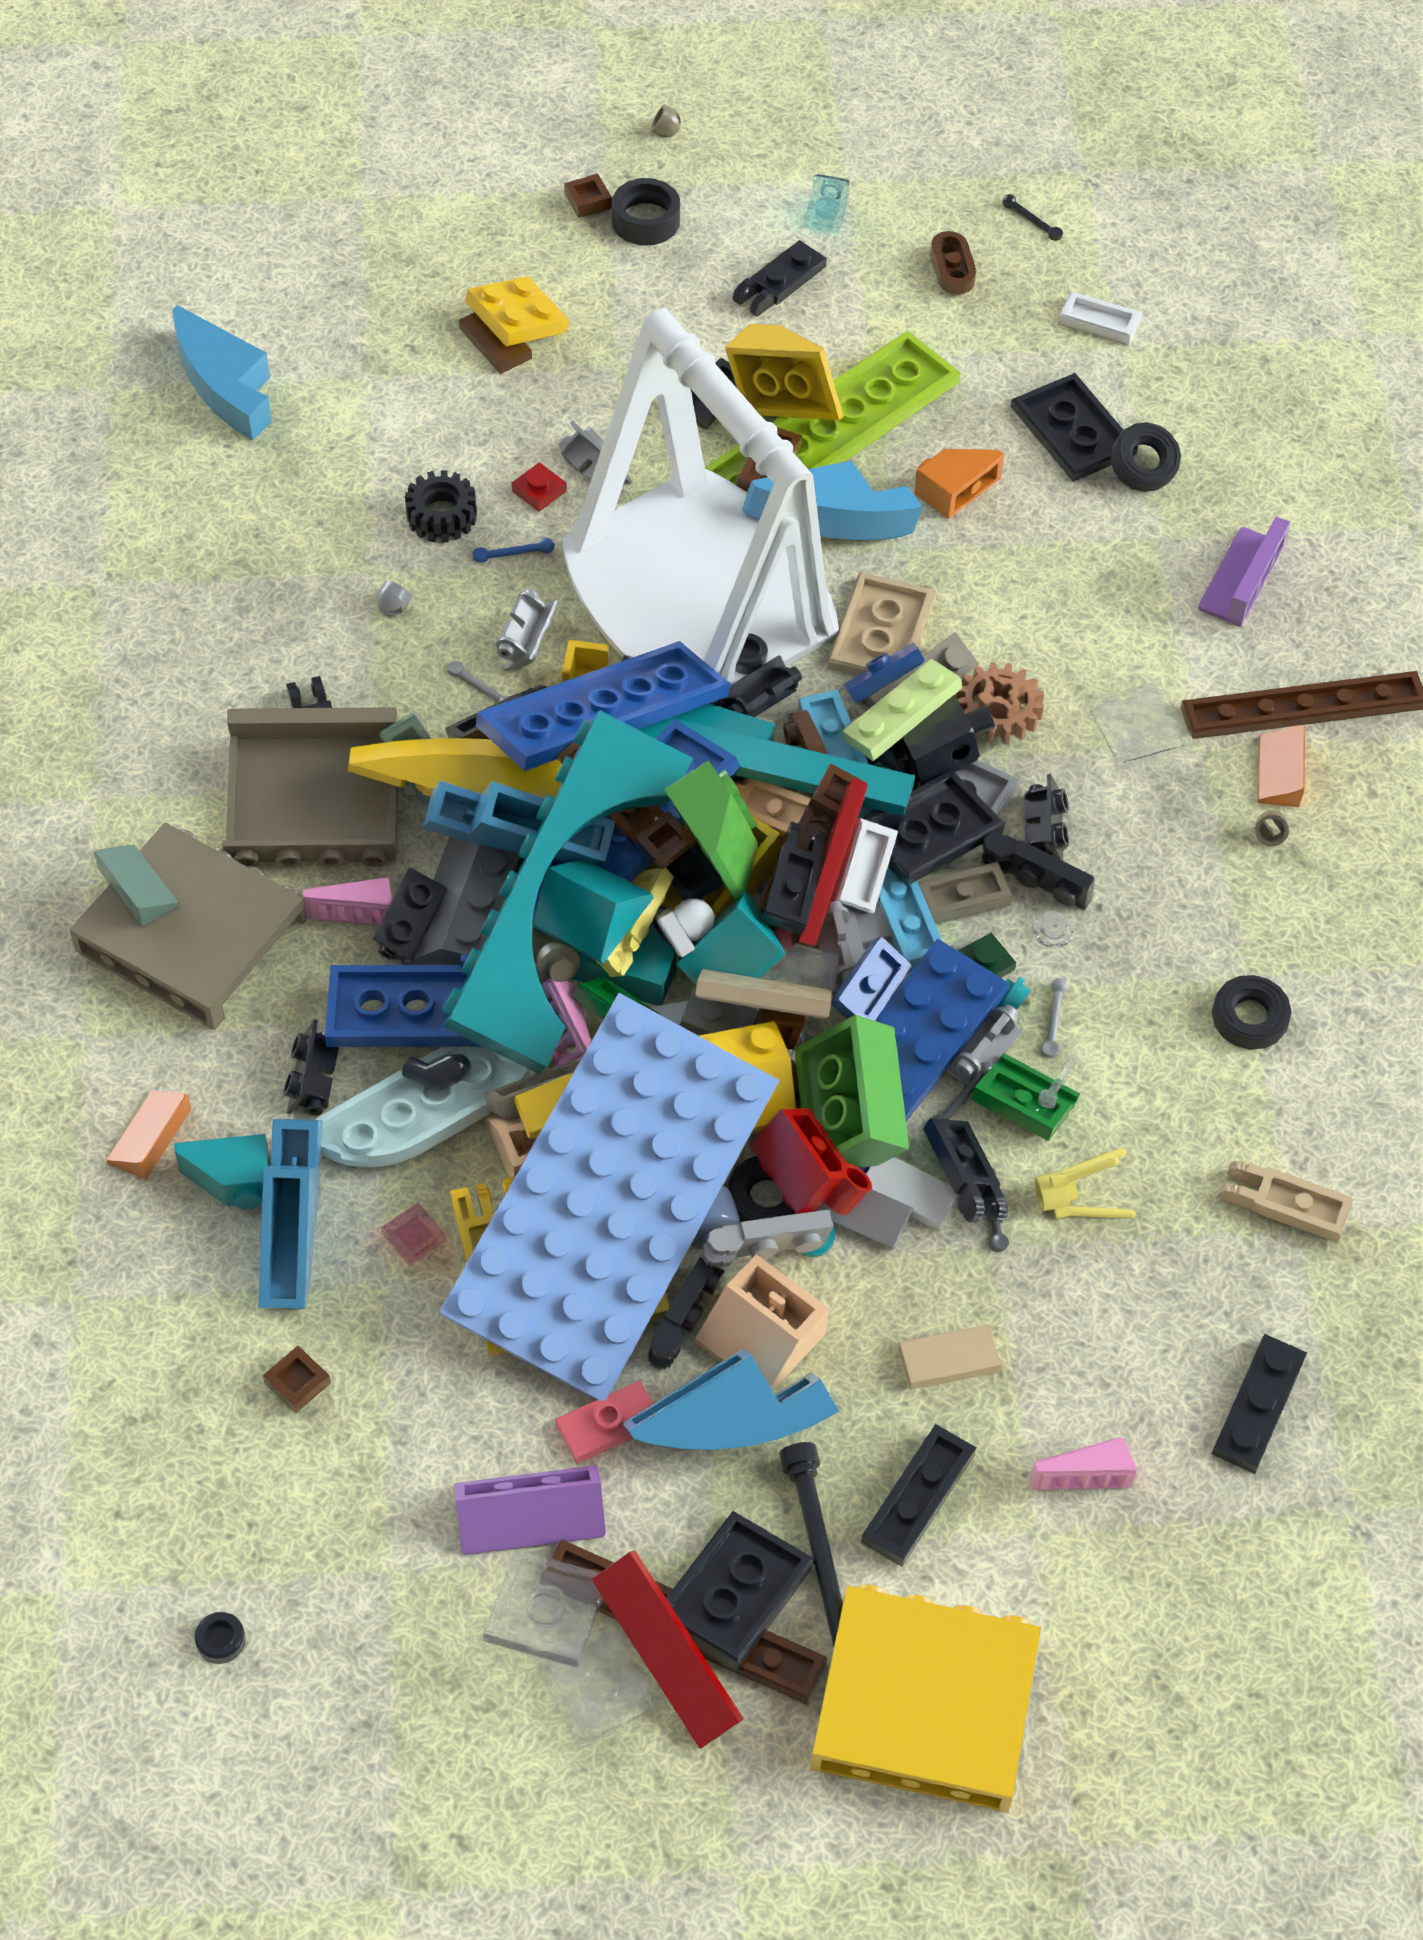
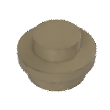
M561 942L547 944L540 950L537 956L536 969L544 982L548 978H552L556 982L568 981L576 974L580 966V958L575 949Z

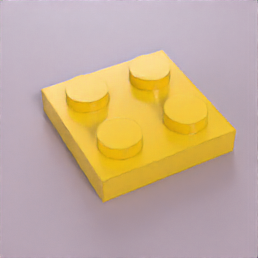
M529 276L469 288L467 290L465 302L505 346L559 335L568 329L570 320Z

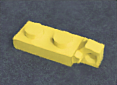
M666 867L664 869L644 870L631 882L652 893L654 899L604 964L597 962L610 977L624 976L633 963L632 952L639 948V944L648 934L649 926L659 906L664 902L666 892L674 878Z

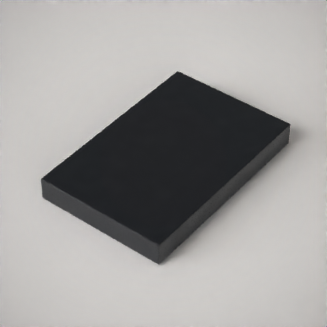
M1076 373L1011 399L1010 407L1072 482L1112 465V447L1124 429ZM1138 446L1133 448V456L1137 455Z
M952 769L912 790L904 816L875 810L861 818L898 831L888 867L906 886L982 845L988 833H996L997 831L998 833H1003L1006 824Z
M732 1511L666 1599L699 1650L737 1672L810 1573L815 1559L737 1512Z

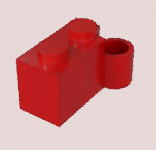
M810 1108L780 1109L750 1144L759 1158L761 1168L771 1176L782 1192L784 1202L796 1214L815 1212L825 1202L834 1212L840 1215H848L872 1189V1183L866 1173L859 1167L846 1162Z

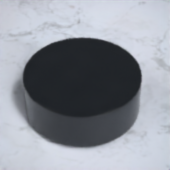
M752 633L748 634L736 663V672L748 675L766 663L768 647L761 637Z
M227 1612L212 1613L203 1618L196 1628L195 1643L197 1650L208 1662L215 1664L230 1662L238 1657L245 1646L246 1636L243 1625L233 1614Z

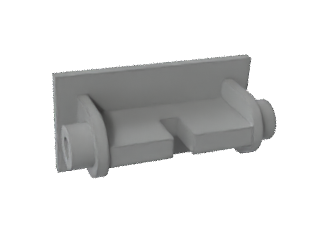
M572 420L570 424L576 433L572 437L566 436L561 440L559 444L561 455L580 472L592 462L593 464L583 473L591 481L604 441L589 426L583 430ZM627 474L625 480L631 484L633 481Z
M526 589L518 594L510 612V616L513 619L506 621L496 642L497 654L501 658L507 659L503 670L509 671L522 665L527 666L536 659L540 652L538 646L542 637L552 625V615L558 604L556 599L544 604L539 599V594L533 589Z
M840 901L829 903L817 940L829 990H832V994L838 992L864 953L854 910L848 911Z
M1005 1004L1003 1007H997L946 1072L966 1087L981 1070L980 1063L987 1061L992 1065L994 1063L997 1064L1000 1056L1006 1053L1022 1032L1016 1026L1017 1010L1008 1004Z

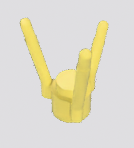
M1119 1148L1064 1170L1035 1177V1191L1042 1212L1053 1210L1056 1219L1069 1216L1134 1218L1136 1214L1131 1209L1070 1206V1201L1078 1199L1075 1180L1118 1165V1158L1123 1157L1126 1154V1150Z

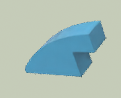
M176 305L172 309L176 339L181 361L190 382L199 396L216 415L249 439H255L272 422L269 399L266 395L257 391L270 378L267 353Z
M852 461L808 469L813 474L821 537L878 540L898 538L913 533L923 506L908 486L874 492ZM768 477L751 481L742 508L745 515L756 520H760L774 485Z
M439 781L433 788L422 829L483 846L519 853L528 833L536 835L543 822L536 818L545 798L493 781L481 794ZM601 818L585 827L573 836L557 852L553 859L566 861L582 859L592 863L603 864L606 860L616 821Z
M273 1119L271 1165L263 1168L258 1307L306 1308L318 1208L323 1120Z
M743 1348L623 1422V1425L634 1440L679 1449L718 1450L747 1447L777 1440L812 1427L840 1411L822 1380L813 1372L808 1373L774 1394L753 1356Z

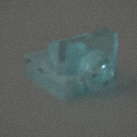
M822 174L814 175L812 196L804 218V229L839 235L849 203L850 181L848 179Z

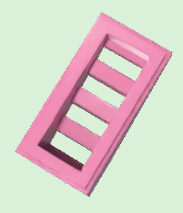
M389 878L303 890L307 919L380 925L392 901Z
M548 978L541 984L542 989L557 1016L561 1015L559 1019L566 1027L564 1032L569 1031L564 1036L562 1034L551 1057L554 1066L557 1067L582 1058L591 1043L581 1004L572 998L576 985L568 981L556 982L552 978ZM575 1043L576 1048L568 1053L567 1049Z
M1118 1437L1036 1461L1030 1477V1484L1032 1489L1039 1490L1126 1488L1132 1486L1137 1470L1124 1437Z

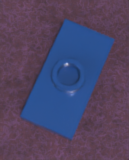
M912 642L891 656L883 653L866 664L868 670L846 682L844 686L854 703H859L922 665L925 659L915 643Z

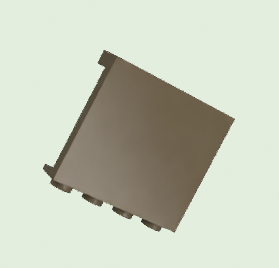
M396 707L228 709L227 726L230 733L226 840H222L223 850L235 861L246 867H255L259 862H276L277 865L282 867H296L301 862H319L323 866L337 867L342 865L344 861H361L364 865L375 867L382 866L387 861H396L398 787L348 772L351 747L383 743L379 732L398 721Z
M164 822L140 849V852L177 899L180 906L142 927L109 884L69 930L75 952L215 1030L225 1019L223 1010L225 1001L294 920L303 925L307 921L304 898L293 887L288 885L281 886L268 879L258 868L253 866L246 867L235 861L225 850L218 847L213 849L199 841L190 831L186 829L179 830Z

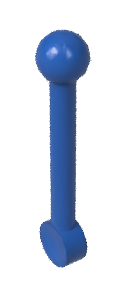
M544 538L540 543L489 551L479 547L473 551L472 555L476 562L483 563L488 558L534 551L550 553L554 550L555 544L552 539Z

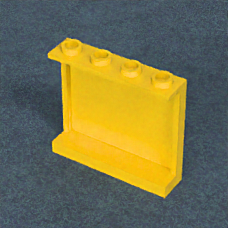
M863 1584L858 1587L847 1585L810 1770L1008 1813L1015 1788L1041 1626L1032 1625L1029 1620L1015 1615H1006L1002 1618L984 1615L979 1609L968 1605H957L954 1608L937 1605L931 1599L921 1595H908L906 1597L886 1594L882 1588L874 1585Z

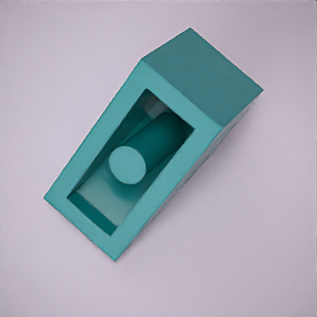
M266 1134L174 1143L179 1171L226 1206L236 1205L241 1209H253L262 1204L263 1168L270 1166Z

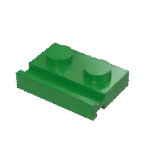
M1003 1053L998 1063H994L992 1068L975 1086L971 1100L1049 1141L1066 1120L1072 1108L1074 1109L1080 1093Z

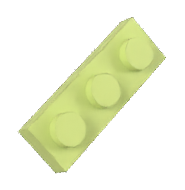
M930 659L842 731L845 742L874 761L961 690L960 676L935 660Z

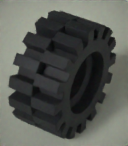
M441 470V476H435L434 471L427 472L428 479L425 480L420 475L416 478V485L413 483L409 484L408 492H405L407 522H409V527L412 531L416 530L418 537L423 538L427 534L428 541L435 542L436 537H441V542L446 543L448 542V536L452 535L455 540L461 538V531L468 534L471 531V525L475 526L477 515L476 495L474 487H470V481L467 478L461 481L460 474L456 472L453 473L452 477H448V470ZM438 501L455 504L454 508L443 512L432 511L427 508L428 505Z

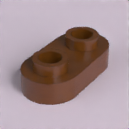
M953 231L938 233L932 239L930 257L940 287L951 294H964L971 291L975 285L976 267L966 238Z
M802 710L790 713L788 715V722L783 723V734L786 744L827 754L823 740L809 712Z

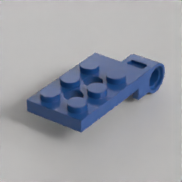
M461 954V965H330L325 1027L326 1047H482L443 1027L449 1014L443 1012L442 1009L453 987L461 990L468 975L461 972L469 954ZM370 1000H378L384 1004L376 1011H366L361 1008L365 1002ZM414 1000H422L428 1004L420 1011H411L405 1007Z

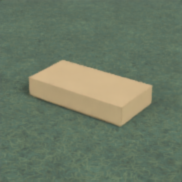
M989 1324L899 1342L898 1350L910 1390L998 1373L1001 1370L1002 1365Z

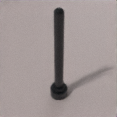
M799 1442L784 1447L779 1452L783 1473L789 1475L790 1481L796 1483L834 1648L843 1600L814 1477L818 1474L817 1468L820 1466V1460L816 1444L812 1442Z

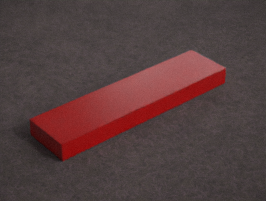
M852 778L846 786L823 856L824 859L808 923L802 935L797 934L794 946L809 950L817 943L868 788L866 782Z
M635 1550L628 1552L591 1579L699 1749H702L744 1720Z

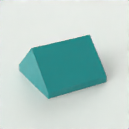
M580 859L547 869L533 926L540 932L604 964L654 897L652 893L590 861Z
M745 891L715 919L714 926L704 937L697 942L692 941L695 949L683 957L680 955L676 965L696 985L702 969L760 978L786 952L769 924L760 921L762 913L751 895Z

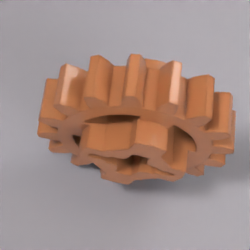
M990 662L988 671H984L981 667L976 666L973 676L967 674L963 676L962 689L956 693V697L965 713L985 705L988 706L995 723V729L985 732L988 743H992L995 736H1000L1004 744H1009L1010 735H1015L1018 739L1023 740L1026 729L1034 732L1037 727V721L1042 719L1044 691L1037 690L1038 680L1036 678L1026 680L1027 670L1025 669L1017 673L1012 672V664L1010 663L1005 665L1004 670L998 669L995 662ZM978 693L977 701L974 702L973 698ZM1025 704L1026 708L1020 712L1021 705Z

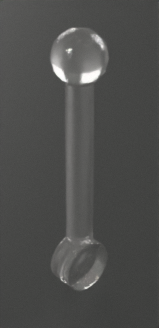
M1071 1048L1066 1052V1062L1050 1088L1042 1090L1038 1102L1041 1106L1045 1108L1055 1106L1058 1098L1057 1091L1072 1067L1082 1061V1053L1079 1049Z

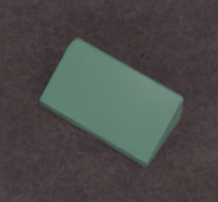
M135 845L104 848L94 852L98 870L142 927L180 906L177 899Z

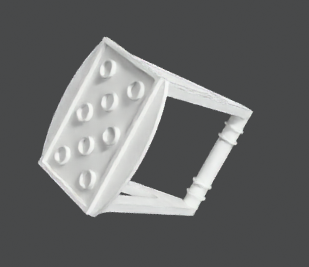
M666 308L654 311L642 324L579 519L570 532L562 538L564 558L575 591L585 610L606 640L622 657L624 655L635 657L681 641L732 685L746 676V674L736 672L735 667L749 633L761 637L767 644L768 654L766 663L781 655L786 667L834 640L838 634L837 615L825 581L813 474L792 452L793 445L788 440H782L777 435L775 424L766 422L718 368L715 364V356L709 351H703L700 347V339L694 334H689ZM691 390L739 443L742 455L753 459L756 463V471L761 475H767L774 483L760 520L745 515L742 510L747 492L716 473L705 469ZM657 396L671 465L670 479L615 510L651 402ZM718 700L709 703L710 705L714 706L720 705Z

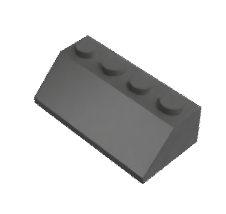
M449 837L433 879L447 889L412 959L409 961L404 958L402 965H461V954H470L472 948L480 951L487 937L480 933L482 926L491 909L497 912L500 911L505 900L504 896L499 894L501 887L510 871L518 874L524 859L517 856L518 853Z

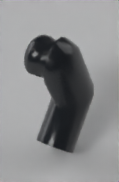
M450 1054L431 1064L412 1056L405 1061L402 1068V1076L434 1091H442L462 1081L470 1073L471 1063L463 1054Z

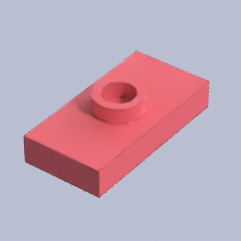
M639 1380L609 1394L607 1400H596L555 1419L556 1427L575 1463L579 1464L632 1439L623 1422L651 1406L653 1402Z

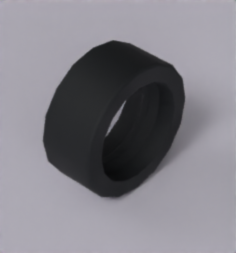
M638 178L627 181L618 187L612 196V226L618 236L636 245H656L666 242L676 234L680 227V197L672 186L661 180ZM646 203L661 206L667 212L657 218L639 219L629 215L625 210L631 206Z

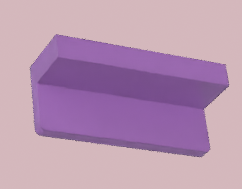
M1276 516L1266 535L1241 527L1203 595L1198 609L1222 620L1242 626L1285 545L1290 521Z
M597 1465L454 1483L461 1550L465 1555L559 1543L561 1539L568 1542L600 1538L606 1534L601 1481Z

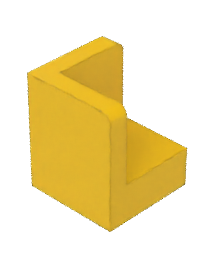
M569 640L562 668V682L609 666V646L600 643Z

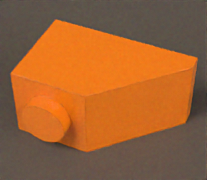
M943 449L931 459H925L918 466L915 473L916 484L914 494L950 519L1001 479L1004 453L1000 450Z

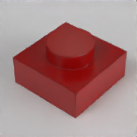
M540 462L511 483L512 492L538 512L567 491V482Z

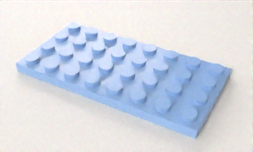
M618 993L442 1306L439 1315L593 1400H607L780 1080Z

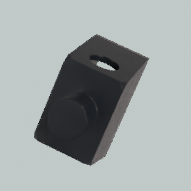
M953 695L899 741L906 758L922 786L951 769L956 772L977 761L980 753L975 736L995 729V723L987 705L965 713L957 697Z

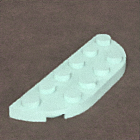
M483 1046L440 1047L419 1060L431 1064L450 1054H463L470 1060L471 1071L462 1081L442 1091H434L403 1077L402 1070L396 1072L314 1119L323 1120L321 1156L337 1163L355 1167H381L400 1164L424 1153L493 1113L488 1109L484 1095L485 1092L532 1076L534 1072Z

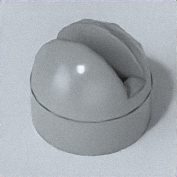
M388 580L383 583L376 597L379 610L389 616L401 614L412 600L410 593L404 587Z

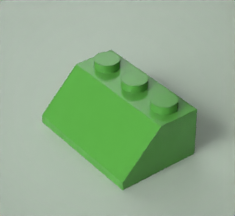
M708 760L664 790L688 831L696 839L697 844L720 875L723 884L733 899L737 900L743 892H747L758 848V842L751 830L757 824L747 810V805L738 793V788L726 770L718 774Z
M854 1015L794 1049L801 1109L810 1108L848 1164H853L859 1168L878 1166L909 1150L894 1027Z

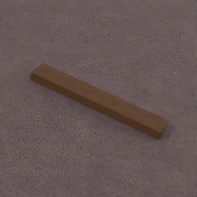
M1417 671L1182 700L1181 710L1190 738L1197 739L1423 710V686Z
M561 1539L540 1579V1586L616 1619L591 1580L614 1562ZM655 1581L664 1596L667 1597L673 1588ZM768 1630L737 1672L701 1651L706 1660L806 1705L827 1662L826 1656Z

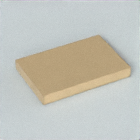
M859 572L828 660V668L860 675L868 670L866 664L883 653L891 656L912 642L919 648L935 600L936 590Z
M702 969L697 980L695 996L701 999L826 1019V1017H829L832 990Z

